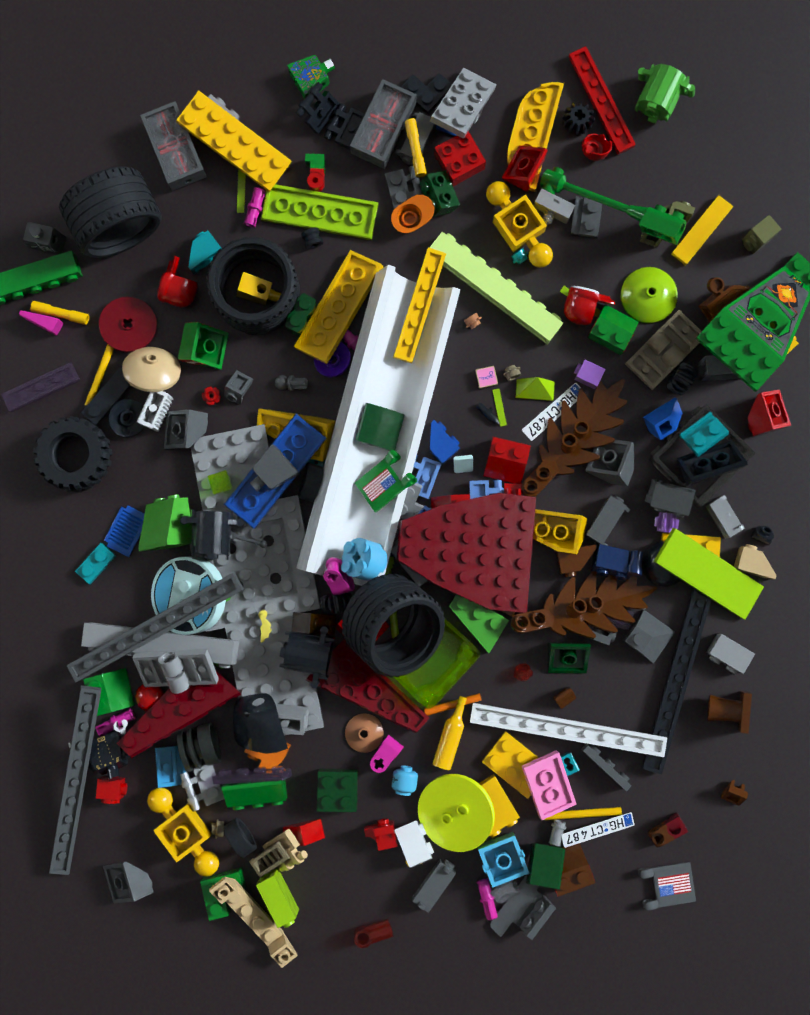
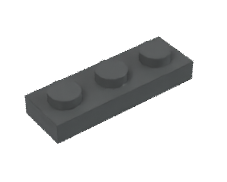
M586 743L581 747V750L626 792L631 787L628 783L630 778L622 771L620 773L615 771L613 768L616 765L608 758L604 760L599 756L601 751L593 744L589 746Z

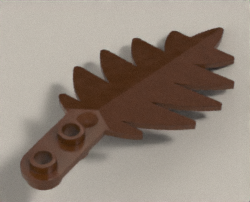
M621 379L608 389L600 381L594 393L593 403L590 402L583 389L580 388L576 404L577 418L565 400L562 401V434L553 419L549 418L547 426L548 451L543 445H540L542 463L522 483L521 490L525 496L536 497L557 474H573L574 469L568 466L582 465L600 458V455L583 449L597 448L615 441L613 437L596 432L606 431L624 423V420L609 416L608 414L619 410L627 404V400L618 398L624 387L625 379ZM540 474H545L546 477L542 478ZM528 487H533L534 490H533V491H529L527 488H528Z
M592 571L581 585L575 597V577L573 576L564 585L555 602L553 594H550L544 603L543 609L515 615L511 619V627L520 634L550 628L561 636L566 635L564 630L566 629L583 637L594 639L596 635L588 627L587 624L601 630L616 633L618 630L607 617L626 623H634L635 619L625 608L647 609L648 606L642 599L657 590V587L637 586V577H630L617 589L616 576L608 575L596 592V572Z

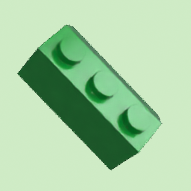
M285 774L227 781L222 786L227 808L233 807V810L244 809L246 805H252V808L263 807L264 803H271L273 806L281 805L288 798Z

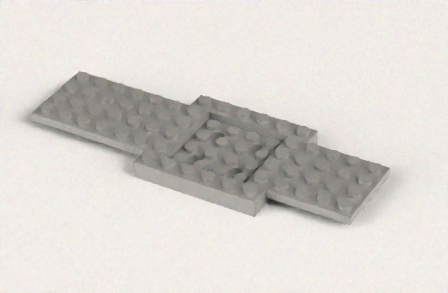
M264 424L203 436L191 446L203 511L231 512L224 503L269 448ZM296 495L278 499L255 529L246 522L241 527L231 525V532L253 540L263 541L266 536L270 535L274 539L273 545L262 548L257 544L230 539V543L236 545V551L229 555V560H226V555H218V559L207 560L216 567L222 578L235 572L239 581L243 583L244 590L225 602L224 611L220 619L206 632L225 628L227 639L239 640L237 664L232 665L236 687L241 693L238 698L267 693L273 698L275 704L309 707L308 726L306 731L324 727L317 688H312L311 683L305 680L310 674L279 667L280 664H284V658L279 656L281 647H284L285 641L288 642L289 635H286L285 632L292 631L293 612L302 613L321 609L315 574L296 569L306 533L300 498ZM233 513V520L241 519ZM195 554L196 557H203V555ZM274 573L281 575V581L278 584L271 582V576ZM260 610H266V619L270 622L272 631L269 633V638H265V641L261 643L260 627L262 621L258 614ZM258 698L252 704L254 706L264 703V699ZM245 712V716L248 717L250 713Z

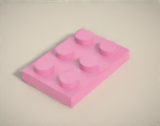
M557 750L522 765L529 790L541 820L577 805L560 753Z

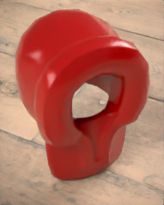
M174 256L169 261L167 271L161 276L157 297L161 302L184 308L194 301L198 284L195 281L176 276L180 258Z

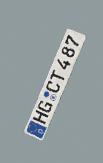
M574 383L522 429L525 435L531 441L534 440L547 428L549 418L555 421L561 416L562 401L565 400L569 407L577 402L578 392L581 387Z
M632 812L561 834L563 845L566 848L634 826Z

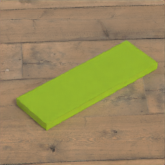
M275 184L270 193L266 190L261 221L304 229L319 228L321 232L372 240L379 204L374 201Z
M672 528L653 561L744 620H746L764 586L676 528Z

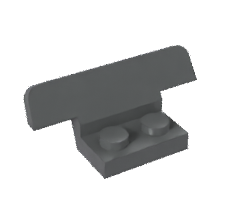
M527 874L499 910L497 918L491 921V928L500 937L503 936L513 922L521 928L528 938L533 940L556 909L551 901L537 890L539 886L526 883Z

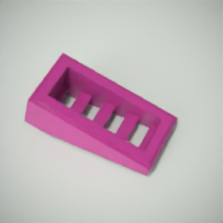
M21 310L19 312L22 318L55 336L58 335L64 324L58 318Z

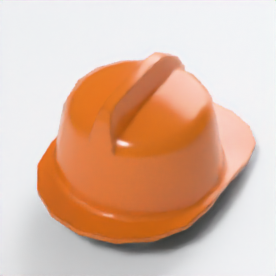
M415 195L398 205L391 215L393 227L401 233H411L428 223L434 214L432 200L425 195Z

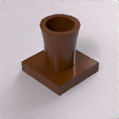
M741 691L740 701L710 694L707 721L738 722V731L749 734L752 694Z

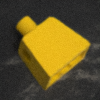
M243 272L237 290V297L266 305L267 300L277 302L282 292L271 289L272 282ZM258 290H263L265 293H259Z

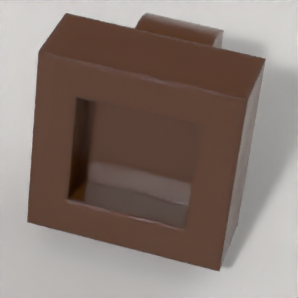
M732 780L728 787L722 791L721 799L739 806L747 800L748 792L744 791V784L737 788L734 786L735 780Z

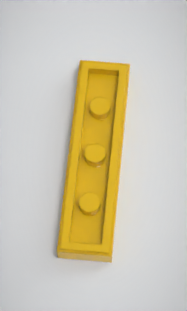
M718 195L671 255L686 266L733 206Z

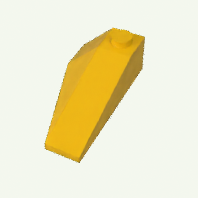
M258 409L257 426L264 424L266 433L275 439L295 414ZM297 414L327 438L311 458L324 461L336 421Z
M535 509L533 539L558 552L578 554L585 537L587 518L581 515Z

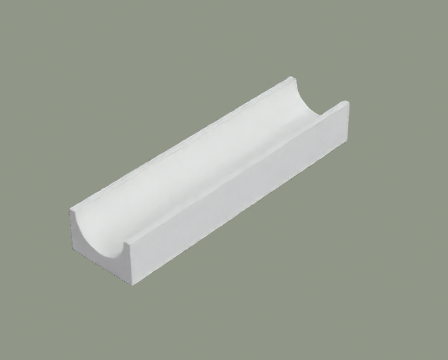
M387 265L376 272L325 459L321 484L314 500L296 569L323 576L325 570H327L326 561L332 557L342 560L345 543L351 542L356 538H363L381 544L382 549L386 551L388 565L408 488L398 494L377 513L374 512L355 482L381 462L389 451L357 441V432L365 403H371L404 414L395 449L401 458L390 466L400 480L407 473L412 474L460 289L455 287L435 288L413 361L408 363L395 359L393 356L416 282L397 274L395 267ZM386 568L383 573H379L378 577L385 574ZM352 577L356 585L362 586L368 582Z

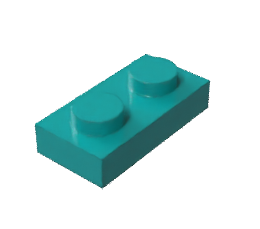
M100 543L75 572L88 584H92L116 555L103 543Z

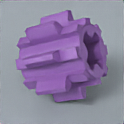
M660 512L659 516L655 517L654 526H657L658 532L670 533L672 528L678 529L679 520L672 513Z

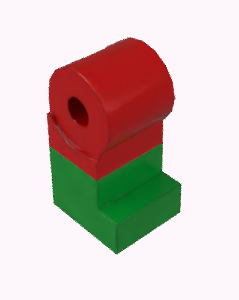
M305 154L306 166H310V174L307 178L308 187L311 191L320 192L325 185L324 154Z

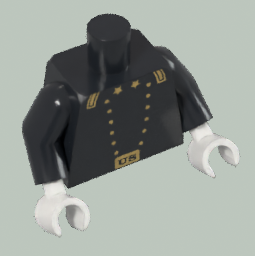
M125 719L122 720L123 727H120L118 721H116L113 725L114 732L92 741L88 768L101 775L107 774L109 781L120 779L119 768L126 766L130 757L117 744L128 732L125 729L128 725Z

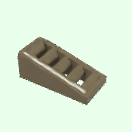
M278 841L254 856L249 863L258 876L262 877L288 860L290 856ZM275 848H277V850L280 852L282 858L279 856ZM271 851L273 852V854H274L275 857L277 858V861L275 860V858H274V857L272 856V854L270 853Z

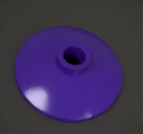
M340 342L328 364L314 358L316 370L326 377L341 375L350 364V351L345 344Z

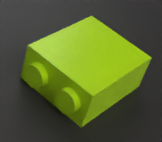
M277 867L260 877L256 886L277 928L282 926L287 928L295 923L294 920L297 917L299 908Z

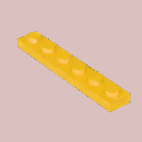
M427 248L393 356L395 359L408 363L413 361L445 260L446 253Z

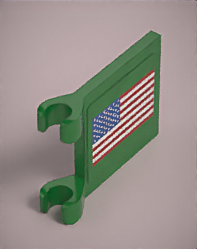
M395 450L389 451L381 462L355 482L375 513L403 490L417 482V478L411 473H407L400 480L390 465L396 463L401 458Z

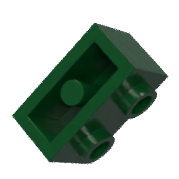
M446 170L427 174L420 182L421 191L433 202V217L452 213L460 205Z

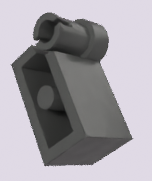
M651 479L649 493H646L645 502L650 503V506L654 507L656 511L666 512L667 510L673 512L676 516L685 517V515L689 516L696 490Z

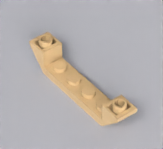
M224 877L209 889L210 893L221 904L226 902L268 946L270 956L281 968L298 956L283 930L277 928L274 920L235 879Z

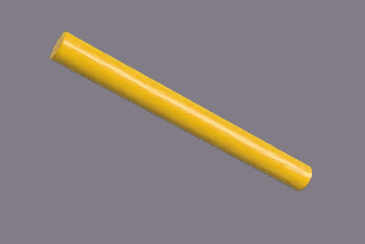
M108 344L84 405L86 406L96 396L114 349Z
M621 807L561 811L544 820L622 815Z

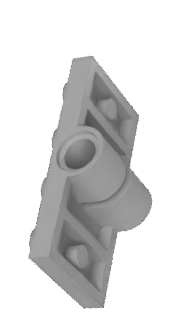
M463 68L431 116L430 122L464 139L473 123L475 124L478 121L485 104L496 88V84Z
M208 649L138 652L132 657L145 687L169 686L172 693L179 694L186 691L189 685L217 684L219 680Z

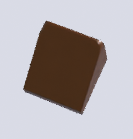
M566 687L553 696V699L562 709L574 701L576 696L570 687Z

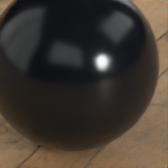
M659 541L649 546L642 557V570L646 578L653 584L662 587L673 586L679 583L681 579L653 562L665 542Z

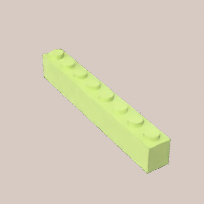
M441 232L430 248L446 253L443 266L548 345L563 325L562 319L557 314L548 312L546 306L541 302L537 301L536 303L532 300L528 292L525 290L520 291L516 288V284L512 280H506L500 276L501 273L496 268L487 266L483 258L480 256L475 257L471 254V250L467 246H461L455 242L456 239L451 234Z

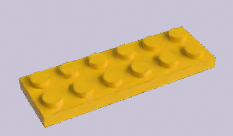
M200 91L196 93L176 120V123L269 193L292 162Z
M350 250L294 347L328 364L370 292L376 272L381 270L383 265Z

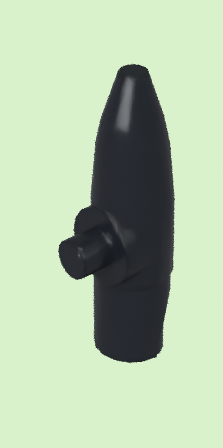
M482 403L477 405L476 408L494 424H501L492 413V407L488 409Z

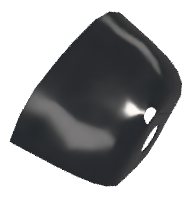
M260 693L243 696L236 701L233 711L234 739L239 746L265 754L277 753L288 749L276 704L269 694ZM258 698L264 699V703L254 706L252 704ZM245 712L250 713V715L246 717Z

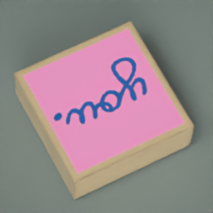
M494 366L475 370L479 389L498 385Z

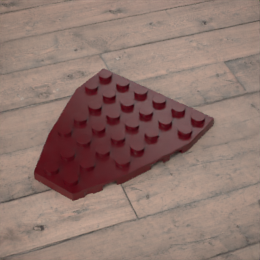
M496 493L441 505L400 521L397 561L408 566L412 571L420 574L430 583L466 598L470 602L481 605L485 609L526 613L536 497Z

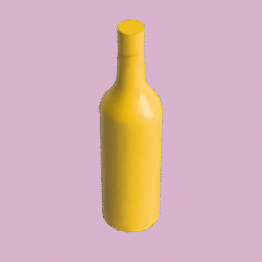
M459 696L454 714L445 722L432 763L436 767L451 770L464 729L462 714L467 700L466 697Z

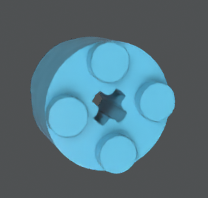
M356 538L351 542L348 541L343 547L341 570L350 577L365 581L372 580L380 572L383 573L386 568V551L382 549L381 544L363 538Z

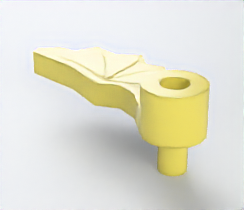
M260 610L258 614L262 621L260 627L261 643L265 641V638H269V633L272 631L270 628L271 624L266 619V610Z

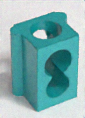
M572 752L561 755L567 776L580 770ZM565 758H569V763L573 765L571 770H567V764L564 763Z

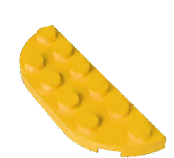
M544 83L525 95L520 103L508 146V165L519 145L547 149L564 83ZM541 168L529 189L530 191L535 192Z

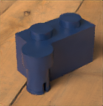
M599 544L594 552L591 571H595L601 576H616L615 578L619 580L641 577L643 552L640 551L637 554L638 551L634 550L629 555L630 551Z

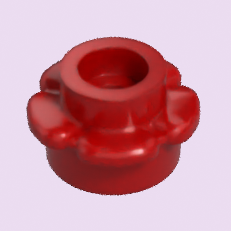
M207 387L204 390L205 392L202 393V399L208 405H214L221 399L220 391L216 387Z

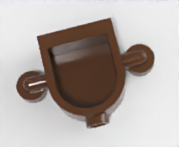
M719 277L710 278L707 282V289L713 294L701 303L699 308L708 321L711 322L724 307L751 288L742 285L724 286L723 279Z

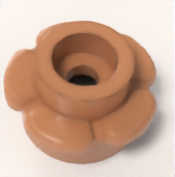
M477 313L464 320L467 325L466 328L470 327L472 330L480 325L481 322L479 320L482 317H479Z

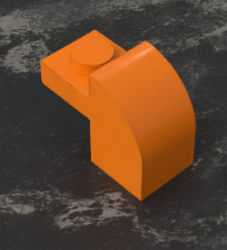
M287 743L288 749L277 753L265 754L245 749L244 752L252 760H262L258 768L272 769L284 760L291 744Z

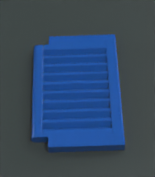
M128 505L126 508L121 506L104 541L108 542L107 547L130 557L141 536L145 513Z

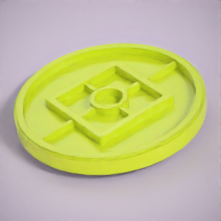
M446 774L435 778L425 787L418 802L420 824H423L427 836L444 849L454 852L473 850L484 843L493 829L495 812L491 798L479 783L467 776Z

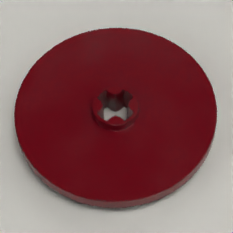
M121 297L111 301L103 309L99 318V330L104 341L113 349L121 352H133L150 344L156 334L157 321L153 310L147 303L134 297ZM126 321L127 323H129L131 321L132 327L130 328L127 326L126 328H124V322Z

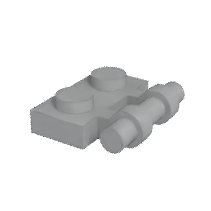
M204 764L200 769L194 768L195 777L189 778L188 772L180 774L182 788L186 790L188 805L191 804L193 811L200 809L198 801L202 799L205 806L224 799L213 765L207 766ZM198 783L201 792L197 795H195L192 784Z

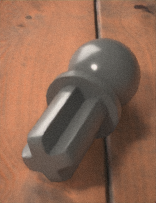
M280 375L275 380V386L279 390H286L287 388L290 391L294 389H307L309 385L307 378H297L293 375L289 377Z

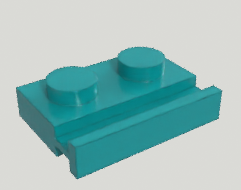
M710 411L680 434V438L699 457L726 437L729 431Z

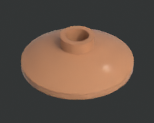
M358 714L351 718L346 726V741L352 749L358 752H371L383 740V726L371 714ZM366 730L368 732L367 737H362L360 732Z

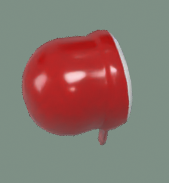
M572 286L569 288L564 304V314L573 323L590 325L597 302L615 305V301L609 296L599 294L596 290Z

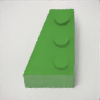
M457 594L448 606L489 654L509 620L495 611L485 609L481 605L470 602Z

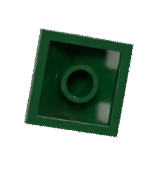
M548 643V673H587L591 645L588 643Z
M531 843L528 864L529 874H527L526 883L560 889L565 849Z

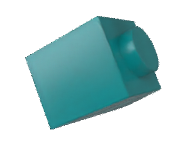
M208 230L197 234L195 240L192 241L188 268L193 275L213 261L214 255L218 253L217 251L222 249Z

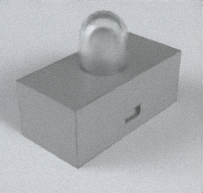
M542 188L534 202L535 209L544 213L542 219L546 225H550L554 218L567 224L575 208L574 204Z

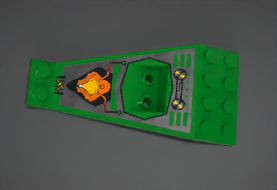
M797 252L784 267L724 307L695 338L754 392L766 382L785 360L810 300V262ZM755 310H759L761 315H756ZM771 322L775 324V329L770 327Z

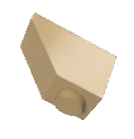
M746 544L745 547H739L734 564L735 568L741 572L769 580L776 579V574L762 551L757 550L756 546Z

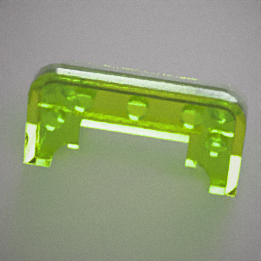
M446 619L444 621L445 627L442 640L433 656L412 673L399 677L394 676L419 703L428 709L435 706L477 661L481 654Z

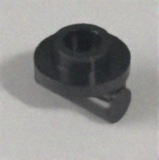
M758 526L753 531L751 538L770 545L774 538V533L768 526Z

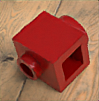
M108 776L98 778L96 799H101V803L105 804L120 803V799L127 793L125 778L120 777L116 781H109Z

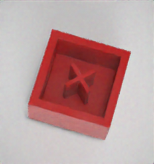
M469 131L464 139L456 135L434 148V156L442 170L447 171L453 187L485 170L486 160Z

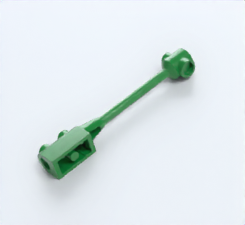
M554 167L553 170L547 169L543 173L540 181L542 189L554 195L555 193L559 194L562 190H567L625 212L640 222L639 226L643 233L677 245L685 230L686 220L683 219L684 215L678 211H674L671 215L665 213L667 209L659 204L655 208L634 205L629 206L566 182V176L563 175L564 171L559 167Z

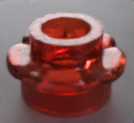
M519 664L515 667L514 677L517 680L527 681L532 677L533 671L528 664Z

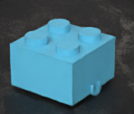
M514 832L484 842L477 847L483 861V870L485 873L487 872L492 888L529 874L524 860L523 849L520 850Z

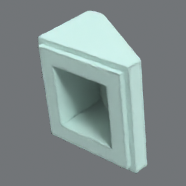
M455 456L453 458L454 472H472L473 456Z

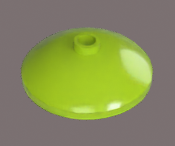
M644 267L635 270L626 278L621 288L620 297L622 306L630 317L642 323H656L664 320L674 310L678 292L675 282L666 272L654 267ZM648 290H654L655 294H649Z

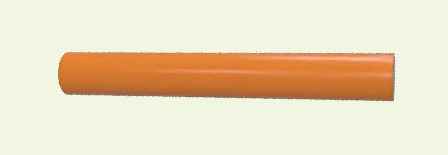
M480 693L467 696L465 705L482 701ZM458 699L425 708L424 712L429 716L456 708Z

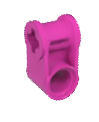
M336 557L329 558L326 561L327 570H325L323 575L333 595L353 591L355 587L353 578L341 570L342 560Z
M388 735L370 761L371 769L376 773L384 772L404 746ZM380 758L383 759L382 764L384 765V767L379 766L378 768H376V762L374 760H380Z

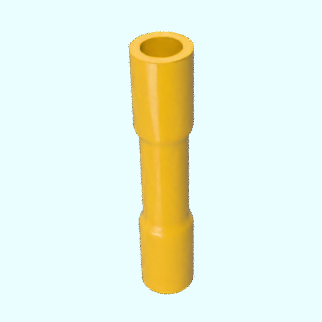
M414 118L407 119L404 123L413 156L415 176L418 178L427 175L418 139L419 134L416 120Z
M32 301L31 312L51 315L83 325L88 324L89 314L54 307L38 301Z

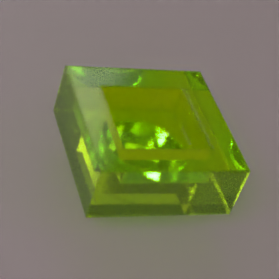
M227 470L208 476L214 495L233 489Z

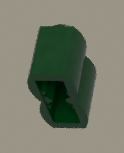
M305 293L298 297L295 303V310L286 319L285 326L288 332L300 337L317 308L316 299Z

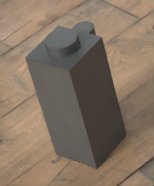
M419 112L414 113L412 117L416 120L419 134L418 139L423 155L436 124L430 122V116ZM407 137L401 150L396 149L395 154L400 156V159L405 164L412 165L413 156Z
M616 495L614 497L609 496L586 531L585 537L598 545L608 546L605 541L624 511L629 513L630 511L623 504L624 500Z
M439 858L412 896V901L420 909L428 913L456 875L454 864L447 859L443 861Z

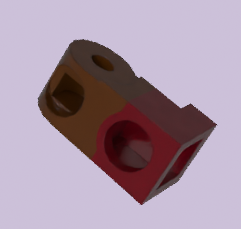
M676 812L669 819L649 830L648 835L656 847H661L684 835L688 830Z

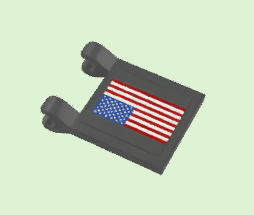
M689 861L638 869V875L641 878L645 879L653 876L656 899L643 900V907L646 910L696 902L691 863Z

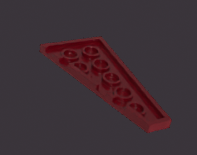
M345 639L332 651L327 673L329 677L327 680L319 678L320 684L318 687L414 733L418 732L427 722L429 717L392 681L374 671L350 648ZM310 674L305 680L311 683L313 674Z
M217 671L216 673L219 678L217 684L189 685L186 691L179 694L172 693L169 688L117 744L133 758L152 747L157 741L163 738L166 739L171 736V733L178 729H183L207 715L212 709L218 706L221 707L233 697L240 696L241 693Z

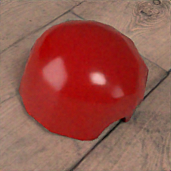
M588 134L582 141L583 154L592 161L603 160L612 150V141H607L604 134Z
M142 684L136 690L135 700L137 705L147 712L163 696V688L145 687Z

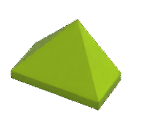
M539 377L517 379L515 398L553 401L555 382Z

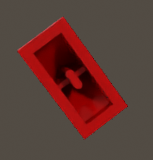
M321 818L283 827V831L291 830L299 842V846H306L325 838Z

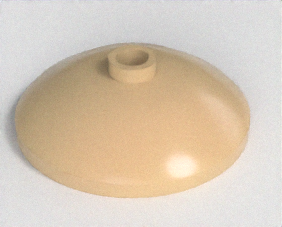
M144 347L131 352L124 359L122 372L125 380L134 388L146 392H160L171 388L177 383L181 374V366L178 359L172 353L157 347Z

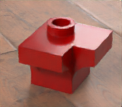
M388 818L377 820L376 824L364 827L365 837H371L376 841L378 851L398 847L393 820L389 821Z

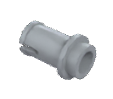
M554 820V823L551 824L553 828L549 841L550 844L561 846V834L567 828L565 826L566 822Z

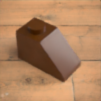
M596 545L580 547L578 554L556 551L559 574H564L565 577L576 576V572L582 570L596 550Z

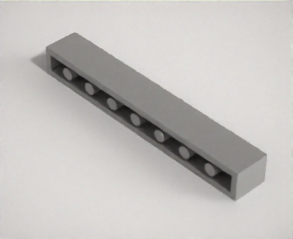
M93 622L84 623L81 646L88 647L89 651H93L133 629V627ZM167 632L127 655L133 656L138 652L208 649L213 663H219L218 667L230 668V665L237 664L239 640Z

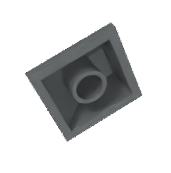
M194 410L167 411L164 449L190 448L206 433L208 413Z
M615 440L608 445L594 448L592 453L600 455V458L588 463L585 471L610 484L628 486L634 471V443Z
M643 610L621 641L654 663L675 634V631Z
M120 862L103 866L114 904L135 902L154 893L152 880L148 873L130 863Z

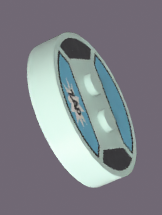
M192 556L169 560L158 570L153 580L151 601L155 614L158 615L222 579L221 574L213 564L201 557L195 556V559H192ZM226 600L170 631L176 634L190 635L210 629L220 619Z

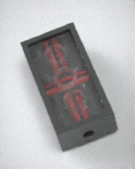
M382 79L351 142V154L385 169L405 128L404 121L410 118L417 104V94Z
M176 101L140 115L167 183L172 191L207 177L189 132L176 123L177 118L181 114Z

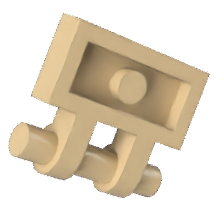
M290 829L285 830L262 846L265 850L279 841L290 858L279 865L278 868L281 872L291 870L295 864H301L308 856L304 850L301 852L297 851L296 848L300 844ZM275 848L279 856L282 858L280 852L277 850V848ZM271 851L270 853H271L272 856L275 858V860H277V858L275 857V855H274L273 852Z

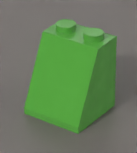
M170 495L167 500L165 498L154 499V503L146 505L138 547L139 551L163 550L192 544V524H180V518L183 516L191 518L188 498Z

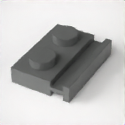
M576 196L570 235L574 234L597 239L602 204L585 197L579 198V196Z

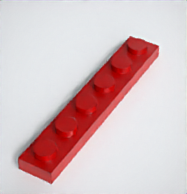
M585 46L570 53L569 59L617 154L619 155L634 148L636 144L587 47Z

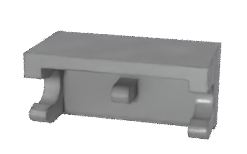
M723 495L705 507L726 539L742 531L745 527L740 523L726 500V496Z

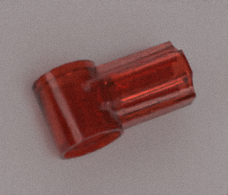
M389 919L368 926H359L354 932V941L359 948H367L370 944L394 937ZM366 933L368 938L365 941H360L357 938L358 935Z

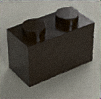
M293 612L292 631L321 634L320 629L323 625L327 624L330 627L328 635H335L336 615Z

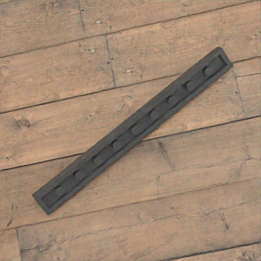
M235 572L73 661L67 667L74 681L78 682L244 589Z
M81 685L49 874L69 875L101 695L100 687Z

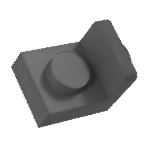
M236 370L225 385L224 396L229 401L240 405L244 394L253 383V378Z
M593 628L592 631L596 638L591 640L609 645L610 642H614L617 632H606V635H603L604 631Z

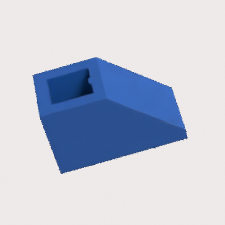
M673 398L643 418L648 431L659 440H662L677 430L683 413L677 398Z
M433 420L431 422L430 452L443 465L459 451L460 447L458 445L460 443L453 435L450 437L445 432L447 429L440 421L437 423Z

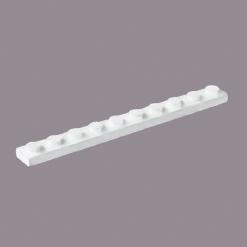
M473 703L470 723L654 756H665L667 737L478 703Z

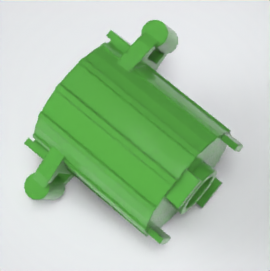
M652 64L650 70L645 68H639L638 79L645 81L646 84L636 103L635 110L636 112L640 110L649 116L647 120L655 124L657 120H665L667 122L680 95L690 98L695 95V86L689 84V76L686 77L681 71L670 65L658 64L654 66Z

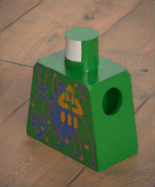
M316 55L287 65L289 74L304 99L309 94V89L314 87L317 82L323 85L321 91L330 83L327 73L335 69L331 59L320 63Z

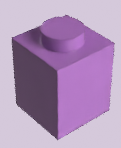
M584 360L582 364L578 363L574 374H576L574 380L596 389L606 369Z

